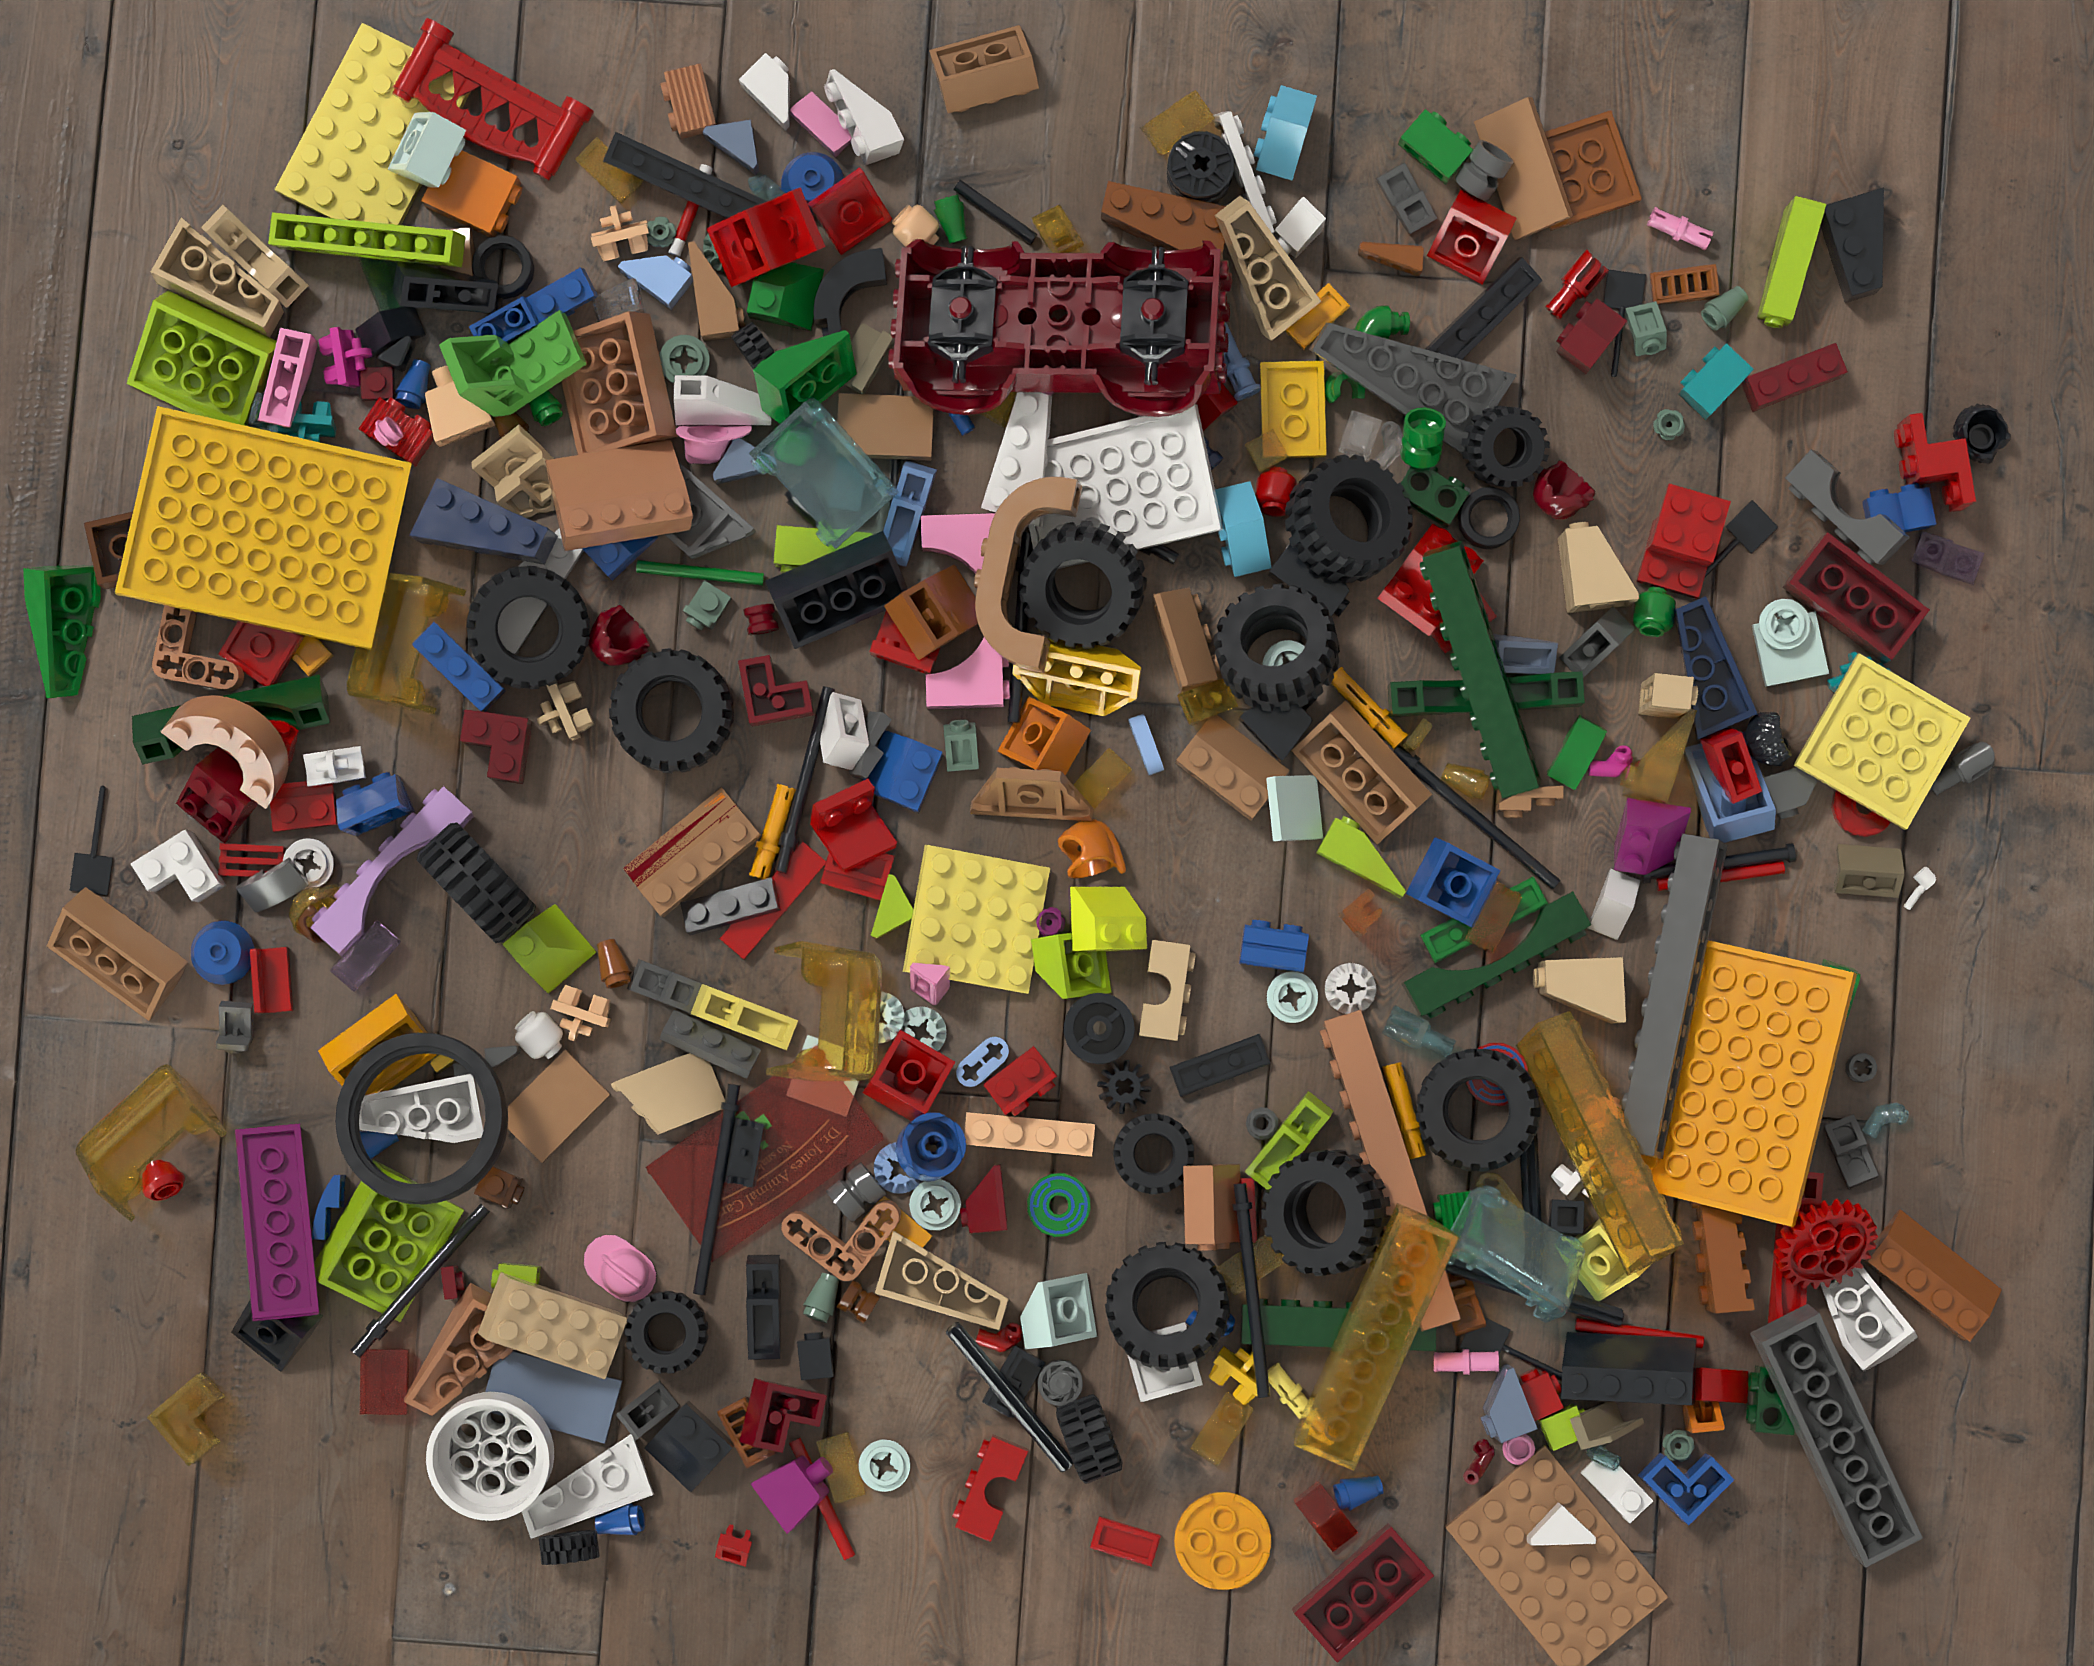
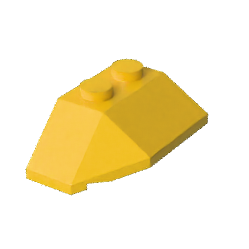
M1059 639L1057 643L1049 640L1050 647L1044 673L1026 670L1013 664L1012 674L1018 680L1020 679L1040 702L1050 706L1106 716L1127 703L1136 700L1138 697L1141 667L1118 649L1095 645L1093 649H1083L1082 644H1077L1075 649L1065 647L1066 641Z

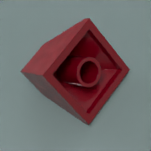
M1001 1164L992 1167L966 1200V1207L960 1208L962 1227H968L969 1233L1008 1229Z

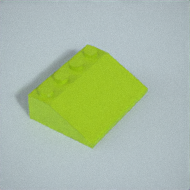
M168 290L152 302L126 384L188 413L247 426L265 390L277 341Z
M375 1160L372 1161L378 1169L392 1179L404 1183L418 1184L403 1174ZM361 1181L314 1262L316 1280L359 1303L383 1313L446 1243L464 1209L449 1200L432 1204L401 1203L378 1194ZM413 1299L394 1320L401 1322Z

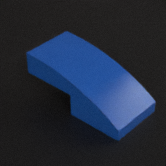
M334 1175L326 1186L316 1210L312 1239L326 1240L329 1238L331 1207H344L346 1175Z

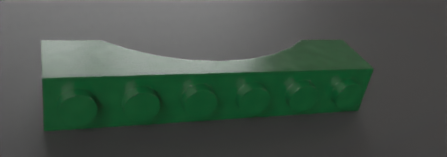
M1583 671L1508 677L1518 710L1580 707L1585 703ZM1463 680L1390 682L1387 686L1389 717L1471 713L1473 709L1470 700L1465 701L1462 696L1460 683Z
M320 674L223 696L236 699L251 706L268 720L284 721L298 730L330 723L328 694ZM181 705L132 716L133 745L142 765L174 758L184 750L161 733L163 727Z
M1572 891L1542 907L1526 937L1511 952L1499 960L1483 967L1469 970H1445L1431 967L1401 984L1419 1017L1427 1014L1429 1019L1446 1011L1444 1004L1454 999L1459 1004L1474 996L1472 989L1481 984L1487 989L1502 981L1503 979L1500 974L1512 969L1515 974L1530 966L1531 964L1528 959L1540 954L1543 959L1558 951L1559 949L1556 944L1568 939L1572 943L1587 935L1584 929L1591 926V923Z

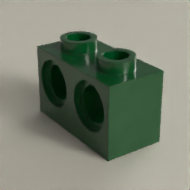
M1410 466L1401 481L1405 489L1402 492L1404 497L1409 498L1412 509L1447 529L1469 494L1468 491L1464 490L1466 485L1452 476L1446 479L1438 474L1437 471L1439 469L1436 466L1422 469ZM1414 476L1423 477L1427 482V489L1423 491L1415 490L1411 486V478ZM1444 492L1451 494L1454 498V505L1449 508L1441 506L1438 502V495Z
M1755 1365V1370L1750 1372L1748 1379V1390L1753 1392L1752 1405H1747L1746 1423L1750 1424V1430L1754 1432L1794 1435L1795 1429L1777 1390L1774 1392L1766 1390L1765 1381L1770 1376L1766 1367ZM1774 1407L1778 1414L1777 1419L1773 1424L1766 1425L1763 1421V1413L1767 1408Z

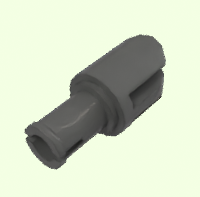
M1979 742L1952 756L1950 766L1940 771L1931 787L1932 791L1936 796H1939L1942 792L1960 781L1969 784L1989 772L1995 765L1993 748L1987 743Z

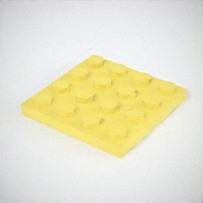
M1859 653L1854 658L1795 761L1794 766L1906 830L1971 718Z
M925 845L903 972L910 973L912 963L944 965L950 967V977L948 980L1029 994L1034 965L1031 939L1038 938L1039 936L1036 920L1043 911L1050 868Z

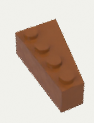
M1108 181L1101 210V220L1137 238L1140 237L1158 248L1163 247L1166 250L1192 249L1202 246V240H1208L1217 249H1221L1223 254L1225 240L1215 215L1226 206Z

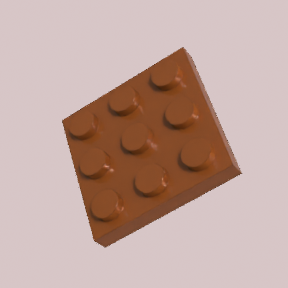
M1611 110L1545 132L1573 217L1549 227L1550 231L1638 203L1642 200Z

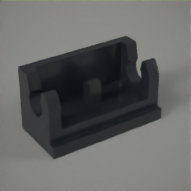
M735 1117L725 1176L726 1183L741 1184L751 1188L756 1186L768 1123Z
M1014 1345L1000 1372L1024 1400L1046 1362L1018 1345ZM989 1388L982 1402L1005 1416L1013 1418V1414L994 1391Z

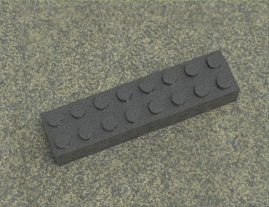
M1806 1304L1751 1332L1752 1339L1852 1555L1866 1568L1923 1539L1820 1313L1809 1304Z

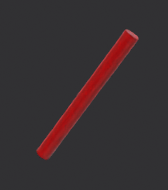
M1783 861L1723 869L1720 883L1785 874V865ZM1669 877L1656 879L1658 891L1668 890Z
M1575 1319V1331L1601 1334L1697 1338V1348H1703L1704 1336L1625 1324L1615 1327L1596 1320Z
M801 1438L789 1442L796 1458L803 1455L810 1464H813ZM826 1495L818 1506L843 1559L846 1560L856 1554L828 1495Z

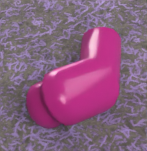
M1621 745L1616 748L1615 752L1606 761L1592 760L1588 767V776L1619 777L1632 763V750L1628 746Z

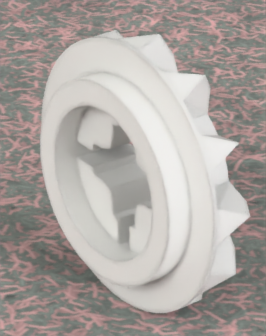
M310 838L294 842L286 850L283 861L290 857L302 874L305 875V867L300 865L301 863L296 862V860H307L314 851L313 862L317 863V866H320L321 869H310L306 873L305 877L308 880L309 886L305 889H315L326 884L333 874L334 858L329 847L318 840Z
M1346 963L1336 967L1328 975L1325 983V994L1328 1002L1334 1009L1344 1014L1358 1010L1364 1011L1371 1005L1376 993L1373 975L1364 966L1355 963ZM1350 974L1352 975V980H1354V985L1364 987V990L1354 993L1352 1003H1349L1350 998L1347 992L1337 990V987L1347 985Z

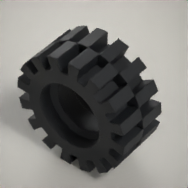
M753 322L731 336L752 369H755L762 360L775 353Z
M596 1530L557 1533L539 1538L542 1565L576 1563L600 1557Z

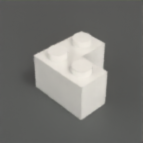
M186 829L131 863L146 890L154 893L178 879L190 899L195 902H201L226 886L195 834Z

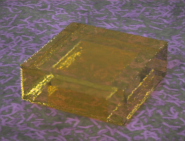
M1273 429L1245 444L1259 473L1288 458Z
M1423 718L1402 747L1410 753L1414 752L1431 730L1432 724Z

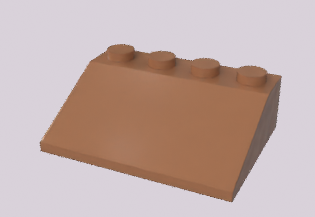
M628 311L574 330L573 332L587 364L561 382L577 454L581 455L660 442L677 437L650 314Z
M671 440L545 460L564 551L691 529L693 514L689 496Z

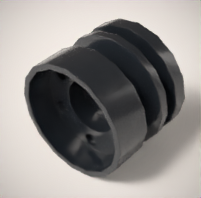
M1194 131L1182 136L1173 145L1168 157L1167 184L1171 194L1217 204L1227 194L1232 182L1234 157L1229 145L1220 136L1208 131ZM1196 161L1200 164L1207 163L1205 172L1200 168L1195 170Z

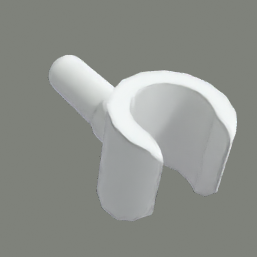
M1923 867L1913 877L1920 885L1915 888L1904 904V907L1908 910H1911L1921 894L1936 881L1935 875L1928 867Z

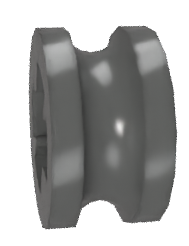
M1865 1053L1851 1056L1846 1063L1847 1076L1855 1082L1869 1081L1877 1072L1875 1059ZM1865 1060L1869 1065L1865 1067L1869 1068L1868 1074L1862 1073L1857 1075L1854 1072L1857 1067H1854L1855 1061L1863 1062Z

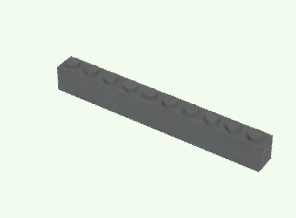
M1682 834L1681 842L1678 841L1675 846L1674 859L1677 861L1675 871L1670 874L1668 879L1669 900L1668 904L1663 906L1661 912V921L1664 924L1662 933L1658 935L1655 942L1654 950L1655 954H1657L1655 967H1651L1648 975V984L1650 985L1649 996L1644 999L1641 1009L1642 1017H1644L1643 1025L1635 1037V1047L1638 1049L1635 1061L1631 1062L1628 1071V1078L1631 1082L1629 1092L1624 1094L1622 1100L1623 1121L1622 1124L1618 1125L1615 1134V1141L1618 1143L1617 1149L1625 1152L1663 1159L1728 846L1718 839Z

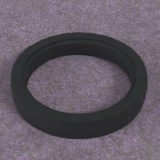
M411 1033L394 1037L377 1045L367 1052L352 1068L338 1097L335 1118L336 1134L341 1152L347 1164L370 1189L386 1198L401 1203H439L467 1192L478 1184L491 1170L501 1153L506 1139L508 1106L505 1092L497 1074L476 1050L464 1042L449 1036L434 1033ZM437 1054L459 1062L476 1080L485 1104L484 1131L473 1155L453 1174L441 1180L424 1184L400 1182L384 1174L368 1156L363 1146L359 1129L361 1104L373 1080L390 1064L411 1055Z

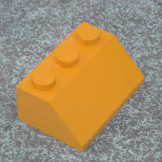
M394 994L320 1048L318 1052L329 1073L343 1086L352 1068L367 1052L377 1045L397 1036L428 1032L397 994ZM437 1054L411 1055L390 1064L377 1075L365 1095L390 1090L437 1056Z

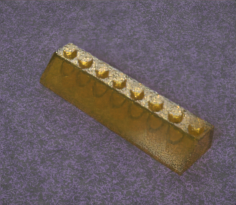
M1568 1011L1538 1022L1516 1044V1047L1525 1059L1528 1072L1533 1078L1541 1099L1627 1276L1632 1275L1672 1254L1684 1243L1680 1228L1673 1222L1667 1210V1202L1654 1184L1652 1171L1644 1163L1639 1153L1637 1140L1630 1134L1624 1122V1114L1616 1106L1611 1096L1609 1083L1602 1077L1596 1065V1057L1593 1051L1588 1048L1578 1021L1574 1020L1571 1012Z
M1399 1203L1396 1204L1382 1239L1377 1246L1293 1434L1294 1446L1353 1471L1355 1470L1458 1242L1459 1236L1425 1214Z

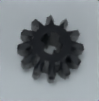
M1124 1060V1071H1120L1117 1062L1114 1061L1111 1063L1115 1071L1114 1075L1105 1069L1101 1072L1103 1076L1110 1080L1109 1083L1097 1082L1098 1087H1108L1109 1091L1100 1094L1099 1098L1103 1100L1111 1095L1113 1099L1107 1105L1109 1110L1115 1106L1116 1102H1120L1119 1114L1125 1113V1103L1128 1102L1131 1111L1136 1112L1137 1106L1133 1100L1137 1099L1142 1104L1147 1103V1099L1139 1095L1140 1091L1151 1092L1152 1088L1141 1086L1140 1082L1150 1079L1149 1074H1144L1139 1078L1136 1076L1142 1068L1140 1064H1137L1133 1071L1130 1072V1060ZM1128 1078L1133 1083L1130 1085V1087H1133V1091L1131 1094L1125 1092L1121 1096L1116 1092V1089H1119V1087H1115L1117 1080L1125 1081Z

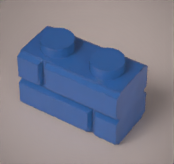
M1252 920L1251 925H1244L1239 964L1304 972L1309 934L1302 933L1303 927L1284 924L1283 930L1270 928L1271 922Z

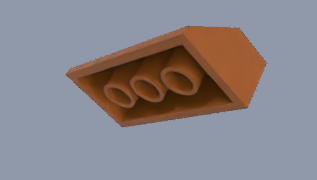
M1899 1209L1879 1234L1878 1239L1874 1241L1877 1246L1876 1249L1868 1250L1871 1259H1862L1861 1261L1958 1338L1970 1342L1990 1317L2002 1289Z

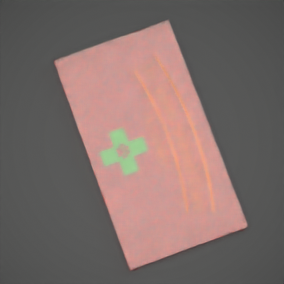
M818 1045L811 1048L738 1101V1104L741 1106L740 1112L736 1111V1117L767 1123L756 1186L751 1188L741 1184L724 1182L712 1262L884 1140L883 1134L878 1131L823 1054L822 1048L818 1047ZM723 1112L646 1166L648 1174L653 1177L700 1245Z

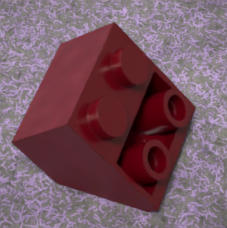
M219 746L195 765L176 802L185 813L193 817L224 844L233 836L258 805L257 802L240 791L243 783V771L239 763Z

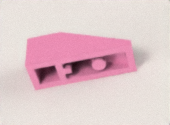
M280 328L258 421L288 428L291 427L310 377L318 346V341L311 334Z

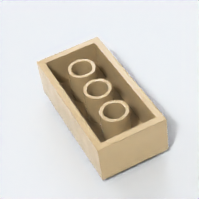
M500 1272L478 1334L487 1341L606 1379L628 1318L618 1311Z

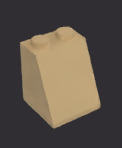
M1588 522L1569 524L1570 528H1566L1558 537L1567 613L1609 609L1612 606L1614 608L1631 606L1639 599L1638 591L1599 527H1589Z
M1623 957L1545 960L1538 962V968L1533 969L1534 988H1539L1540 995L1611 1024L1626 1022Z

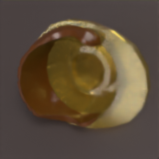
M333 884L324 888L311 887L300 891L293 898L289 910L293 930L314 943L324 942L310 928L314 924L312 918L322 907L325 906L328 909L337 900L334 895L341 887Z

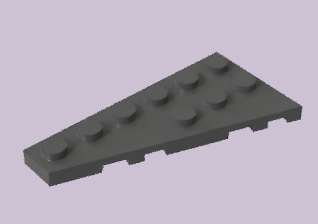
M1332 323L1324 325L1309 348L1310 351L1405 416L1410 410L1423 407L1440 412L1446 420L1443 442L1460 454L1463 451H1467L1466 446L1461 445L1462 438L1467 439L1469 434L1465 432L1466 426H1473L1475 424L1471 419L1475 415H1483L1482 410L1486 408L1494 409V406L1499 404L1517 376L1516 374Z

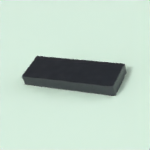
M1257 1034L1170 1066L1169 1068L1178 1093L1182 1097L1271 1063L1261 1036Z

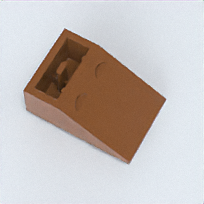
M955 564L912 586L884 606L918 660L978 625L975 609L976 597Z

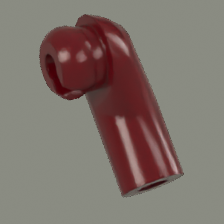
M1481 1439L1473 1445V1451L1477 1456L1463 1475L1464 1480L1468 1484L1474 1485L1479 1482L1495 1456L1494 1446H1490L1487 1439Z

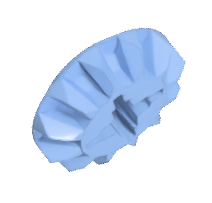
M896 1142L881 1149L874 1162V1174L882 1188L897 1194L907 1193L915 1189L920 1184V1180L909 1178L903 1174H898L892 1180L890 1179L894 1168L888 1159L890 1158L892 1161L898 1162Z

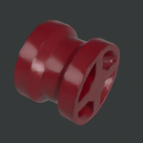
M761 604L743 609L744 616L749 620V626L747 627L748 635H760L779 630L778 622L773 617L776 611L774 604Z

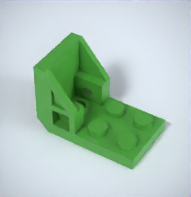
M558 310L511 343H507L497 335L448 338L439 344L458 394L493 417L513 414L587 364L568 317L561 310Z

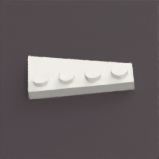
M1225 111L1211 116L1214 125L1218 126L1221 124L1224 133L1221 134V137L1229 145L1235 160L1234 176L1240 188L1244 187L1246 191L1243 194V198L1251 203L1272 233L1275 232L1272 225L1277 223L1271 206L1266 207L1262 195L1266 191L1260 176L1255 177L1251 168V164H1254L1255 161L1248 145L1243 146L1240 134H1243L1244 130L1238 115L1233 116L1231 111Z
M630 1434L540 1494L532 1504L524 1509L522 1515L530 1538H535L652 1496L654 1492L634 1437Z

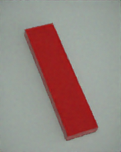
M802 842L797 847V850L792 853L787 874L776 872L772 877L775 881L781 911L731 924L719 939L745 960L823 869L826 861Z

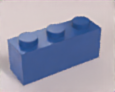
M433 622L412 643L481 712H486L506 692L437 623Z

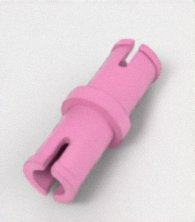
M1654 207L1649 217L1650 220L1647 222V226L1672 235L1673 240L1678 242L1681 239L1702 248L1704 251L1711 241L1710 237L1713 236V231L1688 222L1687 217L1681 216L1679 218L1657 207Z
M1463 1349V1352H1434V1372L1463 1371V1375H1470V1371L1499 1372L1498 1351L1469 1352V1349Z

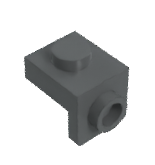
M221 1001L219 1005V1037L216 1041V1049L225 1050L228 1053L248 1051L254 1038L253 1003Z

